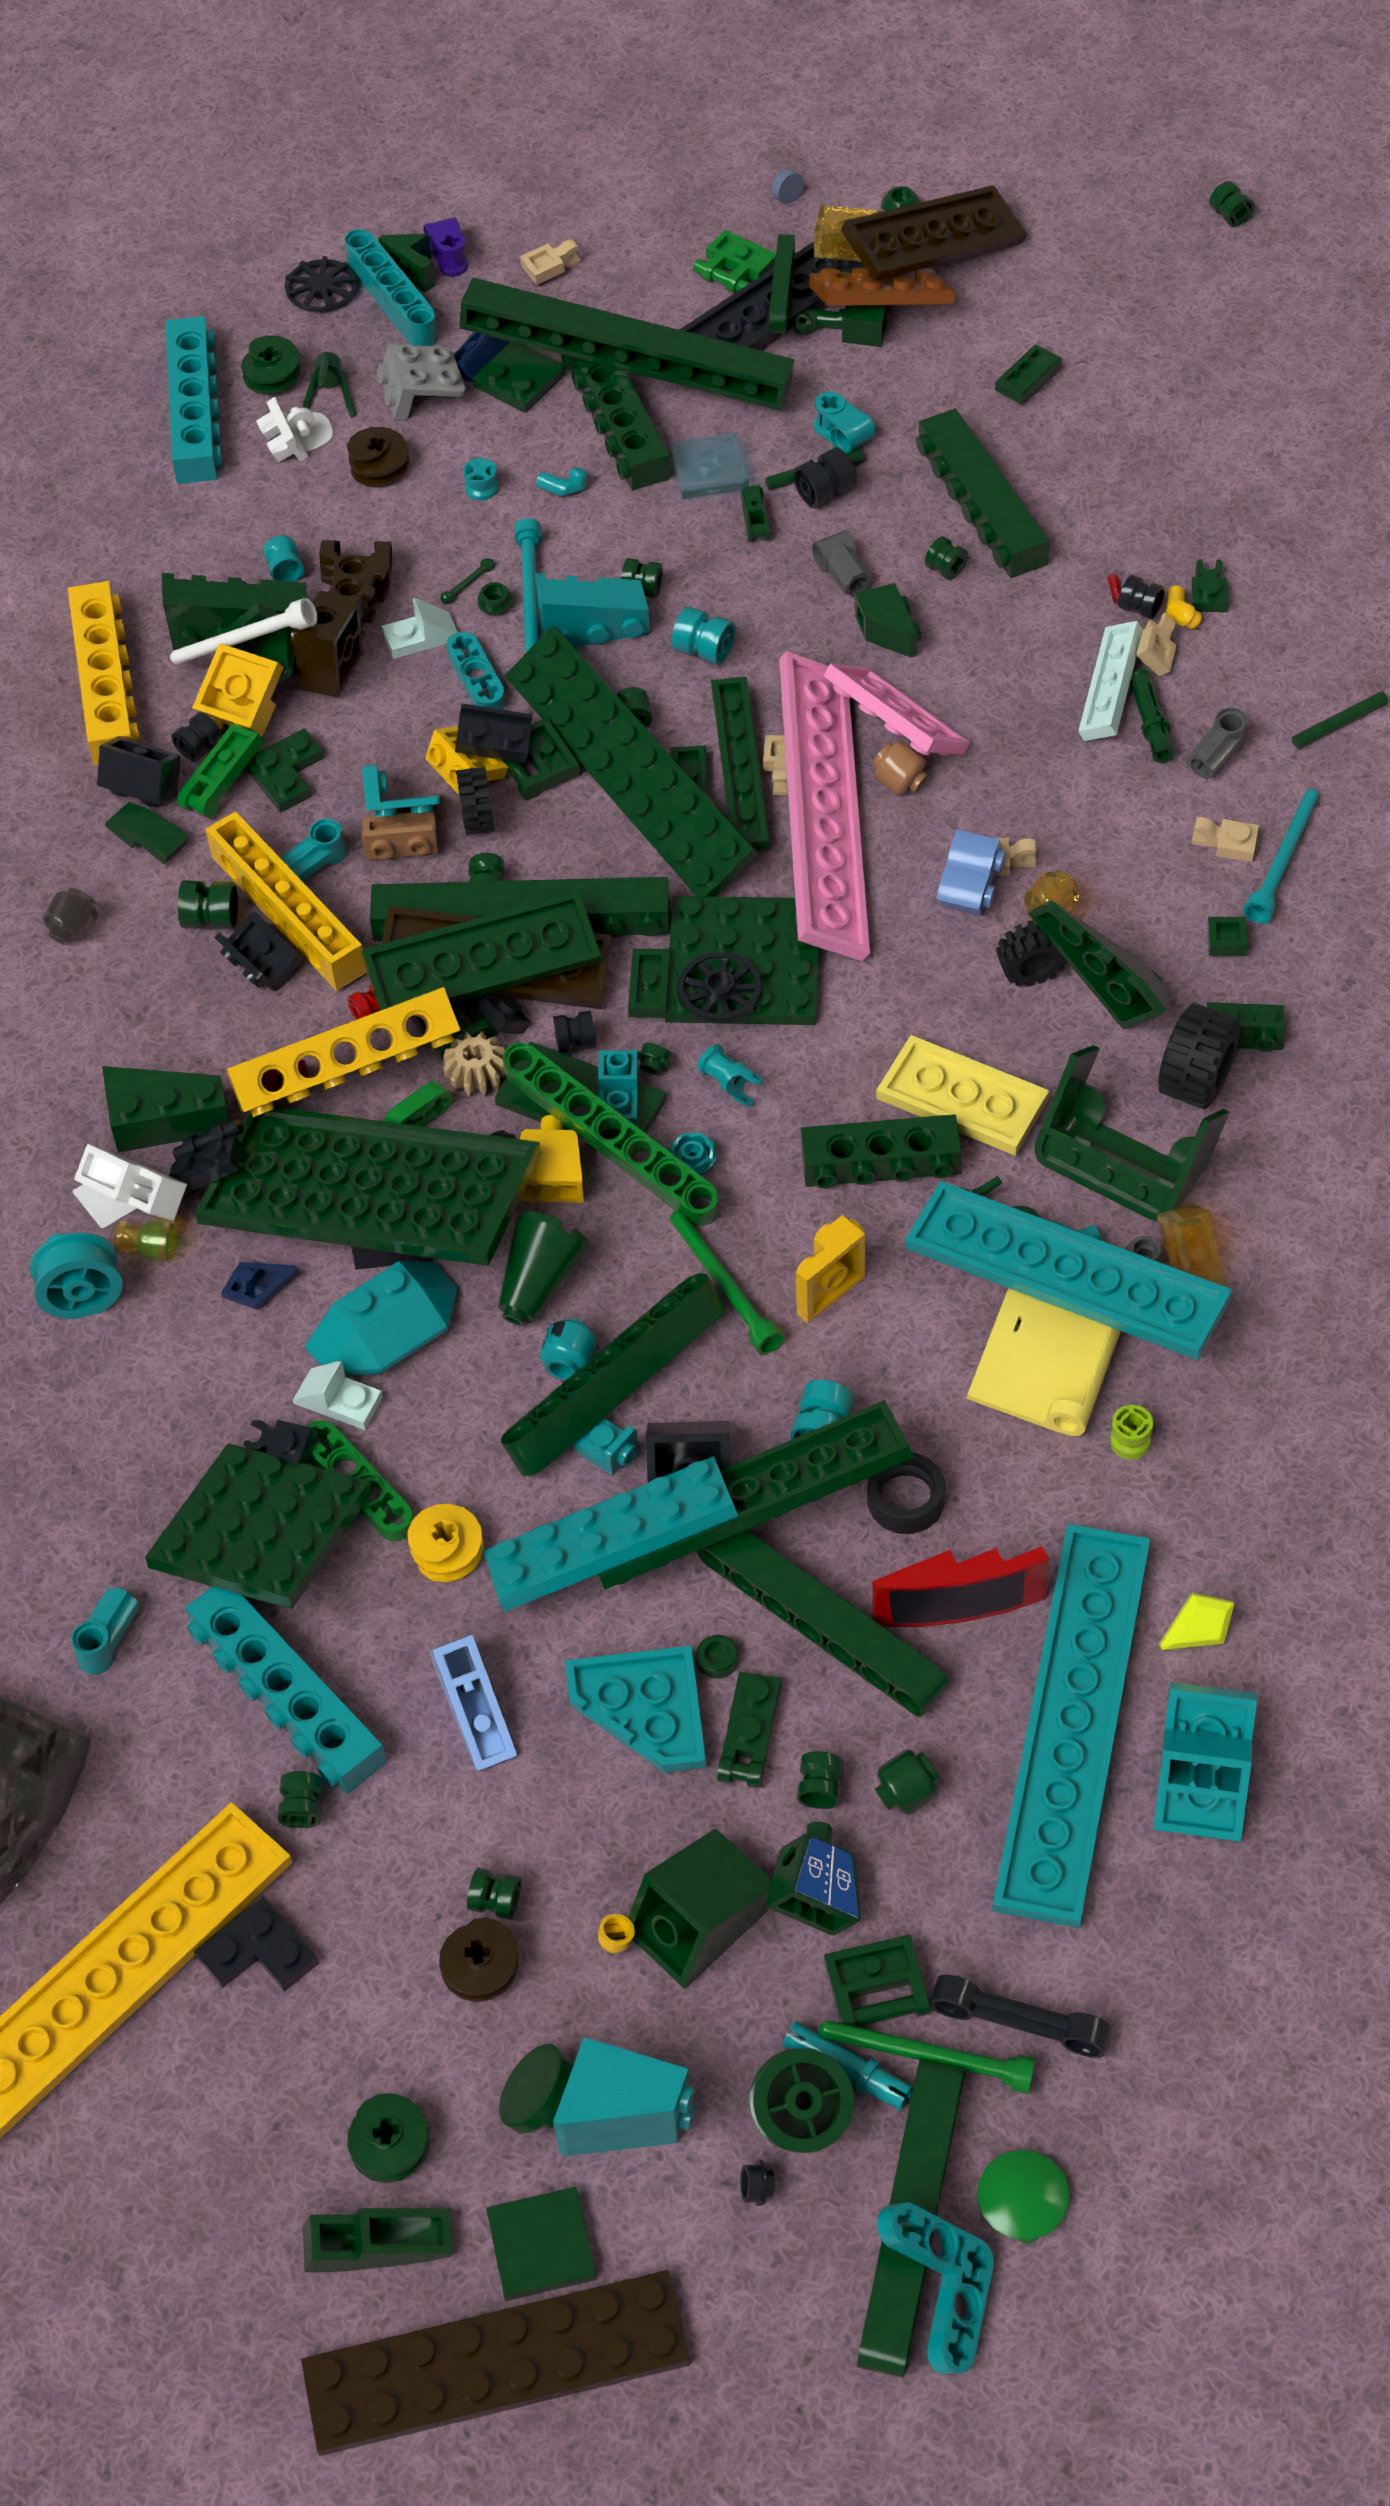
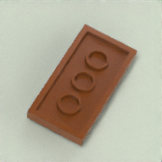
M826 268L822 269L821 273H810L809 287L827 306L954 304L955 290L935 270L930 268L876 281L872 279L865 268H855L852 270V273H841L837 269Z

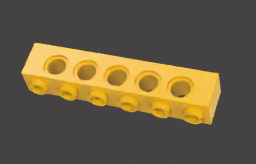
M109 581L67 587L87 741L93 765H97L99 762L100 745L111 739L122 736L141 742L137 722L131 723V718L137 717L134 697H127V692L133 691L130 670L124 671L123 666H128L130 663L126 644L120 645V641L126 640L123 620H117L116 618L117 615H122V607L119 594L112 595Z
M236 811L205 829L211 857L336 991L367 973L362 958V944Z
M443 987L227 1068L226 1072L242 1113L250 1110L252 1116L255 1117L275 1109L272 1102L287 1096L288 1102L292 1103L310 1096L308 1088L323 1083L326 1090L347 1082L344 1074L359 1069L361 1076L383 1068L380 1061L395 1056L396 1061L400 1062L418 1055L416 1047L430 1042L434 1049L453 1042L452 1033L460 1031V1028ZM418 1016L425 1021L426 1031L422 1037H413L407 1032L406 1022L409 1017ZM381 1029L389 1034L390 1046L385 1051H378L372 1047L370 1036L374 1030ZM339 1043H347L354 1049V1060L348 1065L340 1064L334 1057V1049ZM310 1056L318 1062L319 1071L314 1078H305L299 1073L298 1062L302 1057ZM275 1070L281 1074L283 1085L280 1090L270 1092L263 1087L261 1078L265 1071Z

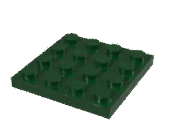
M673 896L665 1022L726 1024L725 1021L703 1020L701 1022L697 1020L696 1016L688 1012L684 1006H681L677 993V982L682 970L695 958L713 952H728L739 955L751 962L758 970L762 980V993L753 1012L749 1011L747 1014L732 1020V1023L729 1024L816 1025L819 947L798 941L795 898L714 896L703 898L702 896ZM721 958L708 959L704 963L710 971L720 969ZM728 959L726 971L733 975L744 964ZM696 965L687 974L688 977L701 981L705 979V976ZM750 971L735 983L749 984L754 983L755 979ZM684 985L686 996L703 990ZM754 991L735 992V994L749 1001ZM708 998L695 1001L692 1004L701 1010ZM727 1000L730 1012L741 1008L735 1002ZM716 1002L709 1013H723L720 1003Z
M227 1443L145 1556L149 1569L293 1609L371 1495L370 1482L301 1462L296 1466L278 1456Z

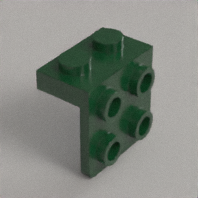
M257 602L220 634L279 615V613ZM290 626L230 646L282 665L284 668L276 687L286 682L293 673Z

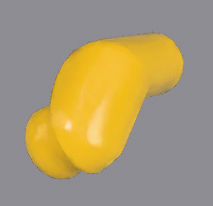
M1180 586L1170 587L1168 589L1165 613L1179 626H1186L1188 629L1197 628L1202 620L1201 613L1196 611L1194 606L1184 602V588Z

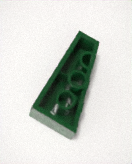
M161 573L163 607L173 651L217 636L257 602L281 614L285 612L291 602L302 598L309 599L306 582L261 579L258 584H247L241 578L228 577L227 582L206 581V576L192 575L191 580L175 579L174 573Z

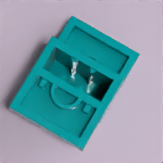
M1170 1682L1153 1830L1241 1842L1252 1762V1736L1257 1706V1693Z

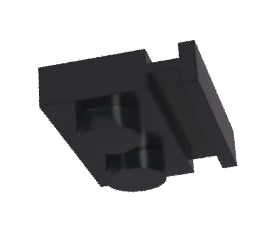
M461 703L455 752L526 763L533 714Z

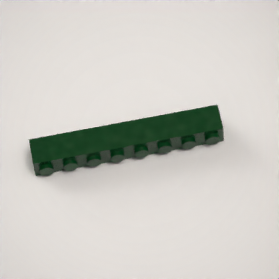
M668 877L372 884L370 924L373 941L383 940L388 906L479 918L578 890L593 933L611 935V937L669 934Z

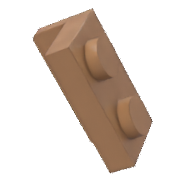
M434 810L431 812L401 813L382 817H362L363 832L361 834L365 860H382L438 853Z

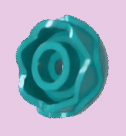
M683 1133L669 1147V1152L699 1175L707 1173L716 1162V1145L713 1140L708 1139L703 1133Z

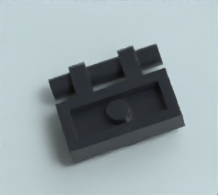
M239 1119L228 1123L224 1121L219 1122L211 1127V1131L201 1136L194 1134L183 1140L182 1145L173 1148L172 1153L176 1161L171 1165L169 1177L187 1184L183 1195L238 1170L243 1145L236 1136L244 1132L243 1124Z

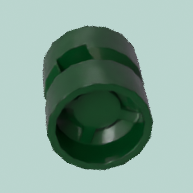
M200 880L181 881L178 892V919L181 928L202 929L206 923H209L212 929H235L238 916V889L235 882L214 881L210 886H207L204 881Z

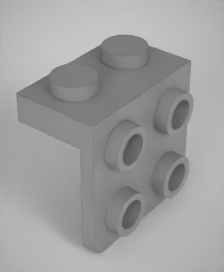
M388 344L383 363H380L377 368V379L379 384H382L385 392V404L390 407L394 420H407L414 395L452 397L464 395L465 386L452 350L447 347Z

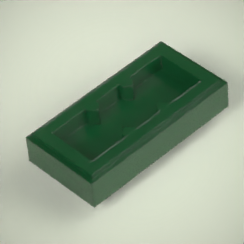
M1035 344L995 381V391L1023 404L1062 367V358Z

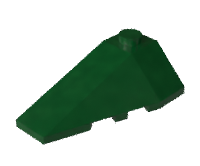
M1052 900L1033 908L1028 913L1121 1028L1126 1029L1159 1016L1167 1010L1170 993L1162 984L1159 975L1152 971L1147 964Z

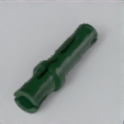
M1137 669L1132 672L1133 677H1131L1130 684L1143 722L1141 727L1142 734L1150 744L1153 760L1158 763L1168 762L1172 760V755L1176 754L1169 735L1171 726L1169 720L1162 713L1151 672L1147 669Z

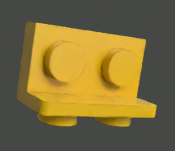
M458 726L434 729L425 759L458 795L456 770L485 766L488 781L505 778L508 766L501 759L455 752Z

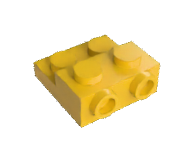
M219 643L192 709L208 715L220 730H222L224 724L228 726L234 724L259 733L263 737L276 707V704L270 699L284 667L278 662Z
M842 1215L832 1224L827 1223L823 1225L814 1237V1257H807L797 1268V1315L807 1323L811 1322L865 1277V1232L854 1219L848 1220Z

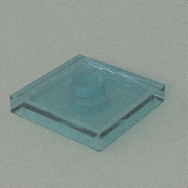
M736 433L670 443V454L682 499L738 491L749 486V478Z

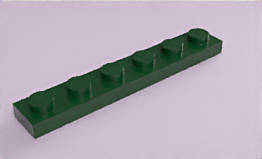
M747 677L711 680L728 819L757 851L769 850V837Z

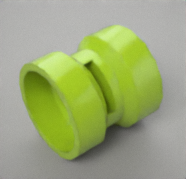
M1130 1404L1122 1406L1113 1415L1110 1445L1117 1456L1123 1459L1134 1460L1147 1454L1150 1449L1153 1419L1147 1409L1139 1405Z

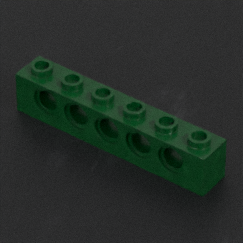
M561 354L563 365H565L566 369H571V377L576 391L582 390L583 392L582 399L587 413L593 412L594 414L593 420L598 435L604 434L605 447L609 457L615 456L616 468L620 479H626L632 491L670 480L669 455L626 371Z

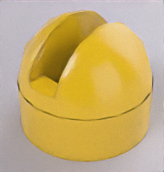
M620 1914L606 1916L601 1921L597 1934L601 1948L612 1954L624 1952L631 1945L635 1929L630 1919ZM625 1936V1939L614 1940L616 1938Z

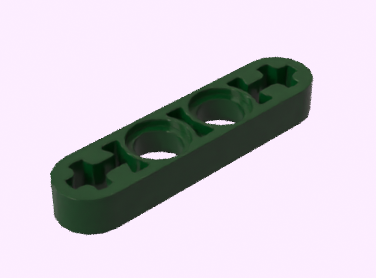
M778 234L769 311L770 333H787L795 262V234Z

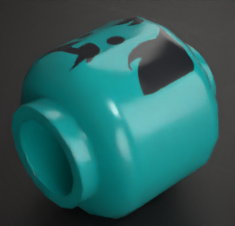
M570 1318L554 1322L547 1329L540 1349V1360L551 1376L567 1380L593 1358L597 1339L594 1333L581 1320Z

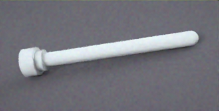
M308 598L291 602L284 613L174 650L170 655V659L173 663L180 664L215 652L219 643L233 646L289 626L299 630L314 626L317 623L315 606Z

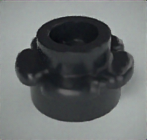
M760 2159L756 2160L755 2164H744L742 2166L740 2190L744 2202H756L757 2206H763L767 2197H773L774 2172L772 2169H766L764 2162Z

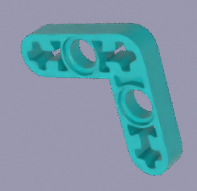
M903 2202L885 2206L877 2218V2230L882 2242L907 2257L943 2274L928 2341L927 2355L929 2363L933 2370L941 2375L967 2372L972 2367L977 2350L993 2272L994 2259L992 2251L988 2244L980 2238L912 2203ZM903 2227L909 2230L915 2229L914 2232L902 2233ZM933 2231L938 2233L941 2238L942 2249L938 2256L933 2253L929 2243L930 2235ZM958 2294L963 2296L967 2305V2312L963 2319L958 2316L955 2310V2299Z

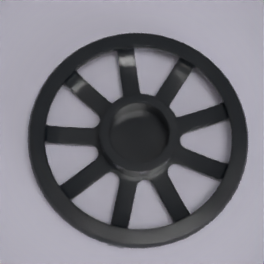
M322 256V259L306 263L301 261L299 266L285 277V293L289 301L296 307L310 312H326L345 305L352 299L358 286L357 276L349 267V263L331 260L327 256ZM319 266H320V272H319V273H315V272L311 269V268L319 267ZM327 266L335 267L331 272L326 273ZM304 271V272H306L310 277L307 278V277H301V276H298V275ZM343 271L348 274V277L334 278ZM292 283L306 284L291 290ZM352 284V288L348 292L335 285ZM309 291L303 303L298 302L294 298L301 293ZM336 293L344 299L331 305L329 297ZM316 298L323 299L325 306L313 307L310 304Z
M713 952L695 958L682 970L677 982V993L681 1006H684L688 1012L696 1016L697 1020L701 1022L703 1020L725 1021L726 1024L732 1023V1020L747 1014L749 1011L753 1012L762 993V980L756 967L747 959L733 953ZM721 958L720 969L710 971L704 963L708 959ZM728 959L744 964L733 975L726 971ZM696 965L705 976L704 981L688 977L687 974ZM750 971L755 979L754 983H735ZM684 985L703 990L686 996ZM754 991L749 1001L735 994V992ZM708 998L701 1010L692 1004L695 1001ZM727 1000L735 1002L741 1008L730 1012ZM716 1002H719L723 1013H709V1011Z

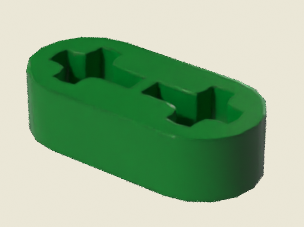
M431 1081L390 1109L384 1121L425 1127L447 1111L452 1103L453 1096L439 1081Z

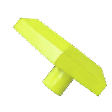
M1192 1592L1160 1641V1648L1162 1650L1224 1644L1235 1603L1230 1600Z

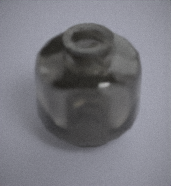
M69 887L67 891H58L53 896L42 918L44 925L50 930L48 936L63 945H68L70 941H84L98 917L97 909L94 906V899L75 888Z

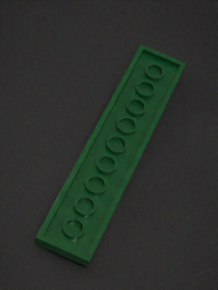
M552 625L504 675L541 719L548 718L570 752L696 896H702L703 898L707 896L716 897L759 854L557 627Z

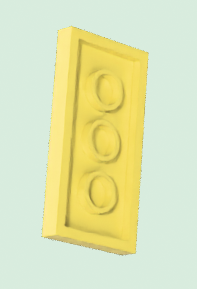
M910 1035L877 1088L876 1099L919 1117L956 1114L959 1133L1016 1156L1048 1102L1050 1090Z

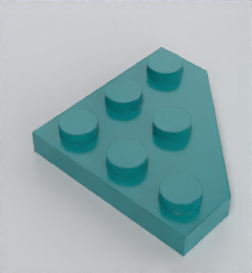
M691 1645L565 1660L569 1702L572 1708L663 1773L706 1768Z

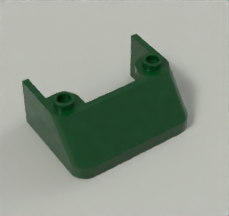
M1092 1045L1072 1053L1034 1146L1036 1158L1043 1166L1150 1220L1158 1221L1167 1218L1176 1211L1207 1167L1230 1112L1221 1109L1203 1118L1195 1137L1187 1136L1177 1140L1171 1147L1167 1157L1102 1124L1107 1111L1106 1098L1099 1089L1086 1083L1100 1048Z

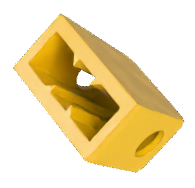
M552 1115L544 1116L541 1119L540 1129H525L521 1132L519 1139L539 1142L542 1154L520 1201L584 1203L577 1132L574 1130H563L564 1124Z

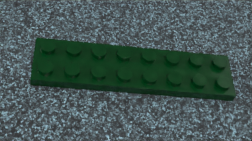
M883 1400L721 1469L720 1473L738 1517L601 1572L598 1575L602 1585L606 1590L615 1585L626 1583L634 1577L655 1568L663 1567L669 1562L695 1551L703 1550L707 1546L725 1538L740 1534L772 1518H778L786 1512L807 1503L818 1501L826 1495L847 1486L855 1485L882 1471L895 1468L901 1463L914 1458L910 1445L886 1401Z

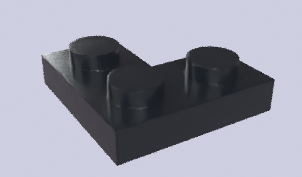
M264 1896L194 1951L197 1960L221 1988L225 1987L258 1961L281 1989L286 1991L319 1964L315 1954Z

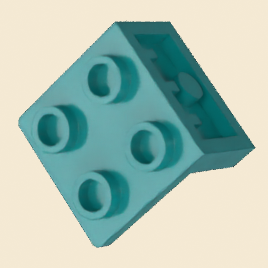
M379 763L364 764L362 766L366 811L375 810V817L397 815L398 808L411 807L412 813L431 812L434 809V804H440V793L382 799V794L388 792L386 770L379 771Z

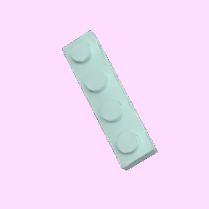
M1138 621L1105 627L1078 730L1084 741L1117 735L1143 631Z

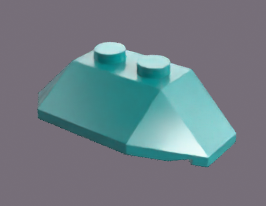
M398 1261L334 1302L306 1343L305 1348L319 1366L340 1361L343 1363L345 1374L384 1373L448 1331L455 1300L458 1295V1287L435 1262Z

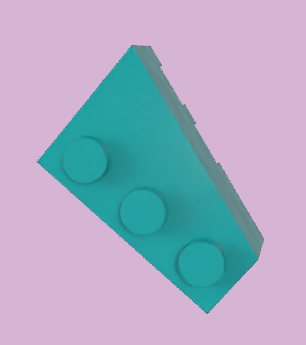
M535 573L539 619L543 635L554 625L577 647L650 634L649 610L641 580L598 577L597 582L579 581L578 576L567 575L565 580L547 579L546 574Z

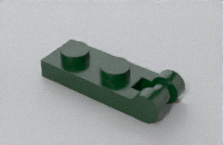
M739 1671L722 1756L718 1766V1782L731 1783L733 1779L745 1781L749 1787H761L781 1688V1678ZM736 1756L750 1758V1765L735 1762Z

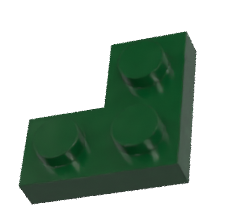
M304 728L257 752L245 769L281 813L311 797L310 788L297 772L323 760V750Z

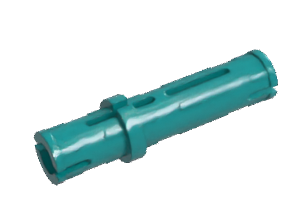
M795 2021L789 2028L793 2031L794 2036L789 2033L786 2034L783 2041L784 2048L811 2049L822 2052L842 2066L858 2093L864 2096L870 2093L893 2106L899 2112H902L908 2105L904 2097L909 2100L911 2099L914 2085L908 2084L880 2069L881 2064L874 2059L869 2061L862 2059L832 2041L821 2037L798 2021Z

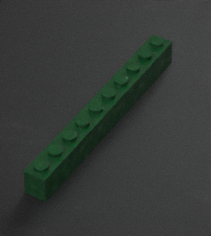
M474 277L461 301L459 328L777 410H782L791 387L795 359Z

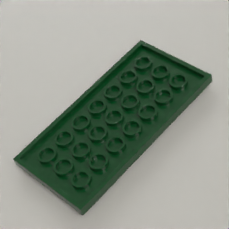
M274 1107L275 1109L255 1117L252 1116L250 1111L243 1124L244 1132L236 1137L243 1145L238 1170L211 1182L195 1212V1216L200 1225L489 1266L542 1151L540 1143L536 1141Z

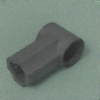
M844 530L812 543V553L816 564L822 572H830L845 595L849 594L854 597L855 592L864 591L872 584V576L858 558L854 541L847 531Z
M1235 707L1221 709L1216 714L1214 725L1187 756V765L1193 770L1194 774L1204 779L1208 777L1213 778L1232 754L1238 753L1243 749L1247 730L1246 714Z

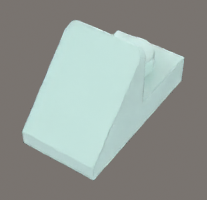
M413 598L415 617L382 626L383 636L393 659L446 644L450 636L458 633L450 613L420 599Z
M336 1361L311 1368L296 1393L293 1404L366 1430L383 1399L381 1390L346 1378L343 1363Z

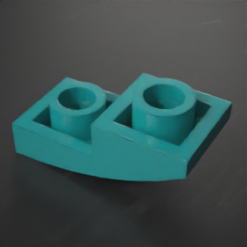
M637 1050L599 1051V1098L638 1127Z

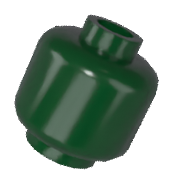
M906 1749L878 1768L877 1777L881 1785L876 1787L875 1791L888 1810L896 1806L902 1813L909 1815L936 1798L939 1792L937 1783L942 1779L923 1751L916 1754L914 1751Z

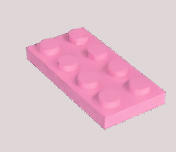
M830 664L824 677L834 683L833 689L848 698L853 697L860 703L858 707L863 712L873 717H880L886 722L884 727L896 735L907 737L911 740L910 746L924 755L938 753L942 756H948V754L963 755L967 750L970 741L869 667Z

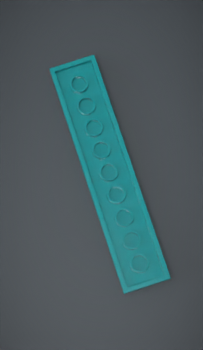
M1067 1524L993 1900V1912L1080 1928L1150 1538Z

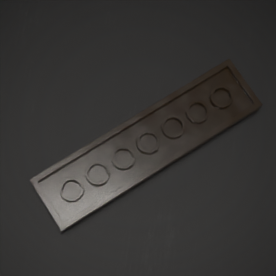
M668 2270L301 2358L316 2449L319 2456L690 2366Z

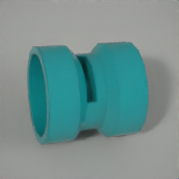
M280 535L268 540L263 547V554L269 565L268 568L272 580L292 582L299 580L304 573V565L298 555V548L293 538Z

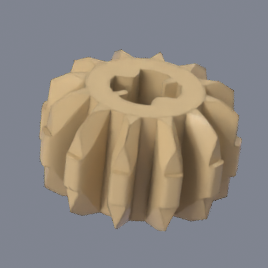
M466 1031L463 1041L454 1039L451 1048L445 1049L443 1056L445 1064L443 1066L444 1075L448 1081H451L455 1091L464 1088L467 1095L470 1096L474 1090L479 1089L485 1096L487 1086L498 1089L500 1079L506 1078V1070L503 1063L504 1047H500L496 1036L486 1039V1035L481 1031L477 1037H471Z

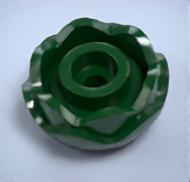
M898 186L892 188L884 195L881 201V210L887 211L920 203L921 201L912 189Z

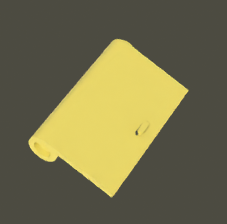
M1008 1288L966 1399L1070 1436L1082 1435L1086 1430L1121 1331Z

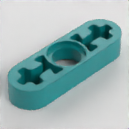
M458 632L450 636L446 643L448 659L472 704L502 710L505 706L504 688L477 638L468 632ZM461 647L469 651V657L465 658L463 651L460 649ZM474 669H480L485 672L477 678L467 676V673ZM487 687V692L492 699L483 696L482 689Z

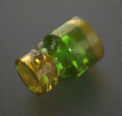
M155 1216L153 1220L146 1221L141 1227H137L134 1222L119 1221L114 1231V1248L116 1252L132 1253L134 1250H138L145 1259L171 1261L177 1246V1235L183 1227V1217L175 1216L174 1221Z

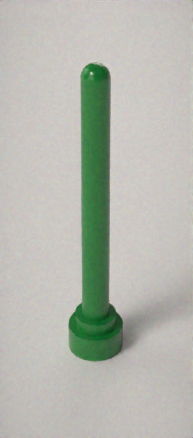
M674 1211L670 1215L671 1223L749 1326V1341L760 1355H767L778 1349L785 1340V1334L774 1321H769L760 1316L688 1218L682 1212Z
M823 2021L818 2028L820 2036L825 2039L916 2060L964 2068L965 2071L1003 2079L1002 2084L1010 2085L1011 2091L1024 2094L1029 2093L1035 2058L1017 2054V2059L1007 2057V2061L833 2021Z

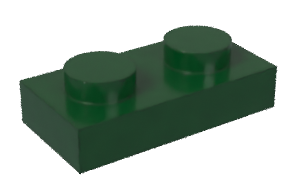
M633 948L628 1002L629 1017L665 1018L670 949Z

